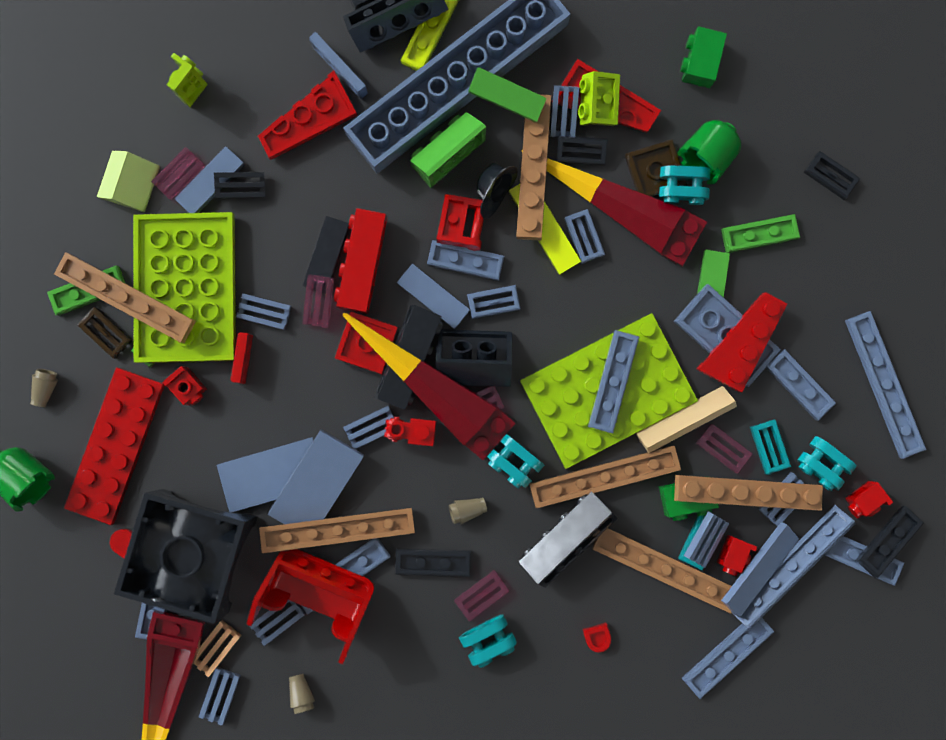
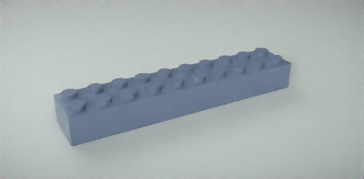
M560 0L506 1L346 125L343 129L347 137L376 174H378L477 97L469 93L468 89L478 67L499 77L504 76L566 28L571 14Z

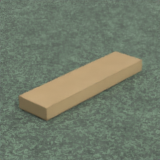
M721 386L697 399V402L637 432L636 435L647 452L650 453L737 407L736 401Z

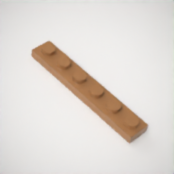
M541 95L547 99L537 122L525 118L517 239L542 240L551 95Z
M65 252L54 275L181 343H185L196 322Z
M669 446L650 453L646 452L533 482L529 485L535 508H540L578 498L590 492L596 493L679 471L681 467L675 446Z
M675 475L674 501L822 511L823 485Z
M412 508L259 528L262 553L415 533Z
M608 528L595 540L592 546L593 550L731 614L729 608L721 601L732 587L731 585Z

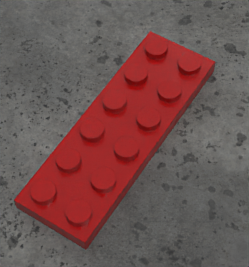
M116 367L64 509L109 525L115 523L165 385L163 383Z

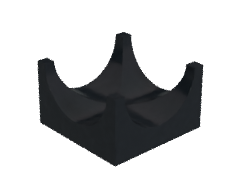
M166 489L145 492L114 595L215 624L230 612L232 603L229 602V591L233 573L244 542L251 529L255 526L258 516L230 513L203 507L172 495V491Z

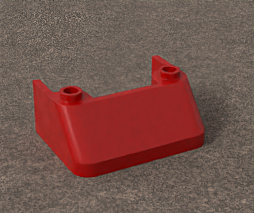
M298 549L280 551L253 599L247 625L252 626L261 607L270 611H279L285 607L288 600L334 619L331 627L333 635L339 640L346 642L338 663L343 664L373 594L374 585L363 576Z

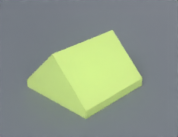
M112 151L97 197L145 212L160 166L130 152Z

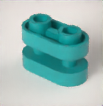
M663 166L660 168V178L667 180V186L659 188V198L664 199V203L678 204L679 200H688L690 205H703L704 200H709L710 189L702 187V181L710 180V168L696 166ZM677 180L692 181V186H677Z
M506 434L500 441L505 447L500 453L493 449L487 456L490 459L488 464L498 473L504 470L510 475L507 480L518 489L521 486L526 488L532 481L527 477V474L532 468L539 473L544 464ZM513 452L524 461L519 469L507 460Z
M815 436L809 444L814 449L813 453L810 455L803 452L797 459L800 463L799 469L809 476L812 474L820 479L818 483L823 485L825 489L839 491L845 483L839 476L842 472L851 475L857 465L831 444ZM822 457L834 465L831 470L820 462Z
M503 614L495 616L459 636L463 648L471 646L473 649L468 655L472 666L478 665L479 668L490 664L493 661V657L499 654L506 656L515 650L514 646L517 644L513 633L504 634L502 630L508 625ZM494 634L496 639L482 646L480 641Z

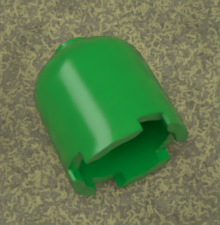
M712 120L704 123L679 149L677 155L683 158V161L680 163L681 166L710 168V180H707V184L711 185L719 180L741 151V139L732 124Z
M12 447L4 451L0 450V496L14 511H23L22 506L29 502L34 505L51 489L48 483L50 480L55 479V475L24 448Z

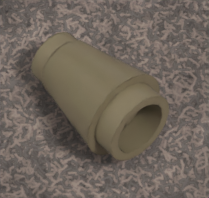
M36 369L35 374H32L30 404L46 407L58 382L56 372L47 369Z
M484 498L455 500L453 504L449 505V511L453 523H460L462 525L487 512V506Z
M304 673L289 677L290 708H293L294 714L314 709L313 702L315 699L304 677Z

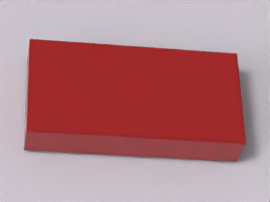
M238 333L231 382L246 383L253 335Z

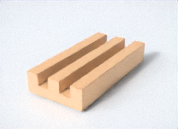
M221 620L199 648L194 662L198 666L197 669L203 670L205 675L209 677L242 635ZM222 628L226 630L203 661H201L199 657ZM229 634L233 636L232 640L211 667H208L206 664Z

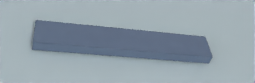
M871 311L845 320L899 458H906L926 450Z
M834 505L794 545L742 616H734L750 630L855 525V521Z

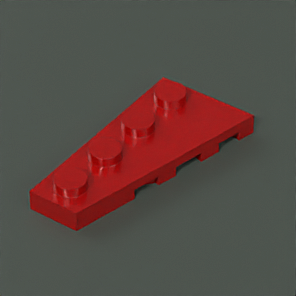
M577 59L561 86L579 87L582 75L597 70ZM620 85L618 124L647 133L661 110ZM579 90V96H578V108H577V111H578L579 106H580V104H581V92H580V90ZM559 91V106L563 105L564 91ZM569 92L568 109H572L573 92Z
M334 70L327 75L328 78L320 85L317 84L312 88L311 92L304 99L297 101L289 112L284 116L281 115L258 135L270 160L357 116Z
M767 292L762 293L744 313L741 320L726 334L727 336L719 345H716L710 352V355L696 370L738 392H743L787 303Z

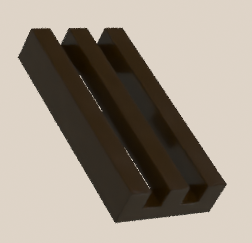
M96 307L77 325L113 359H116L119 356L118 354L126 349V345L132 342L123 331ZM94 315L122 340L121 343L93 318ZM90 322L113 345H115L116 348L113 350L86 324Z

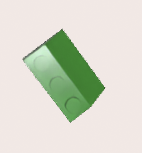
M465 112L462 116H455L449 122V127L445 131L435 133L430 139V144L425 148H418L412 154V159L410 160L412 168L430 188L486 141V126L469 113Z

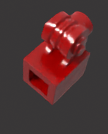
M400 417L386 419L384 437H388L392 442H397L403 438L408 439V444L434 446L437 421L411 418L409 423L400 420Z

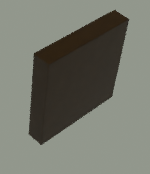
M673 139L625 154L636 191L650 197L659 196V188L667 186V180L660 178V168L663 166H681ZM677 180V186H687V182Z

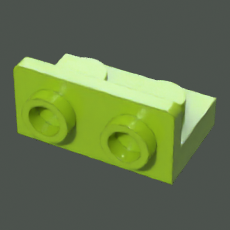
M173 53L171 58L180 68L171 74L166 85L183 103L191 107L208 84L202 78L203 73L195 67L196 64L185 55L181 58Z
M593 71L582 75L579 84L581 92V104L578 109L580 125H618L620 74Z

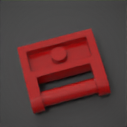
M445 194L436 239L437 243L479 251L482 245L480 236L484 220L480 214L482 200ZM468 209L475 210L471 236L464 237Z

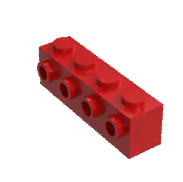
M356 208L355 215L351 214L349 229L352 230L351 237L345 241L344 253L347 254L346 261L341 263L339 269V277L342 278L341 286L336 287L334 302H337L336 306L339 309L369 314L388 220L385 213Z

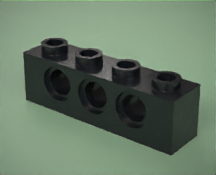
M375 0L343 16L349 34L361 53L367 49H372L377 44L396 37L410 28L417 27L420 23L437 17L449 9L445 0Z

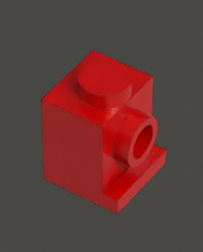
M180 366L162 382L182 405L187 406L197 404L204 397L202 393L207 390L193 372L184 366ZM184 383L188 385L186 392L181 390V386Z
M867 481L845 498L849 503V511L856 518L873 516L881 510L880 506L882 504L891 505L893 503L881 485L875 481Z
M727 535L717 563L724 566L722 571L737 576L738 572L742 573L743 568L745 569L749 565L751 560L750 550L756 552L757 546Z

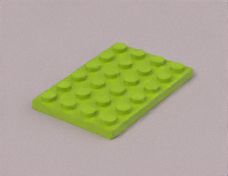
M233 212L133 215L134 288L196 321L185 343H181L134 318V363L234 361L236 349L235 214Z
M652 313L618 330L639 336L613 433L588 427L613 333L520 380L565 469L698 401Z

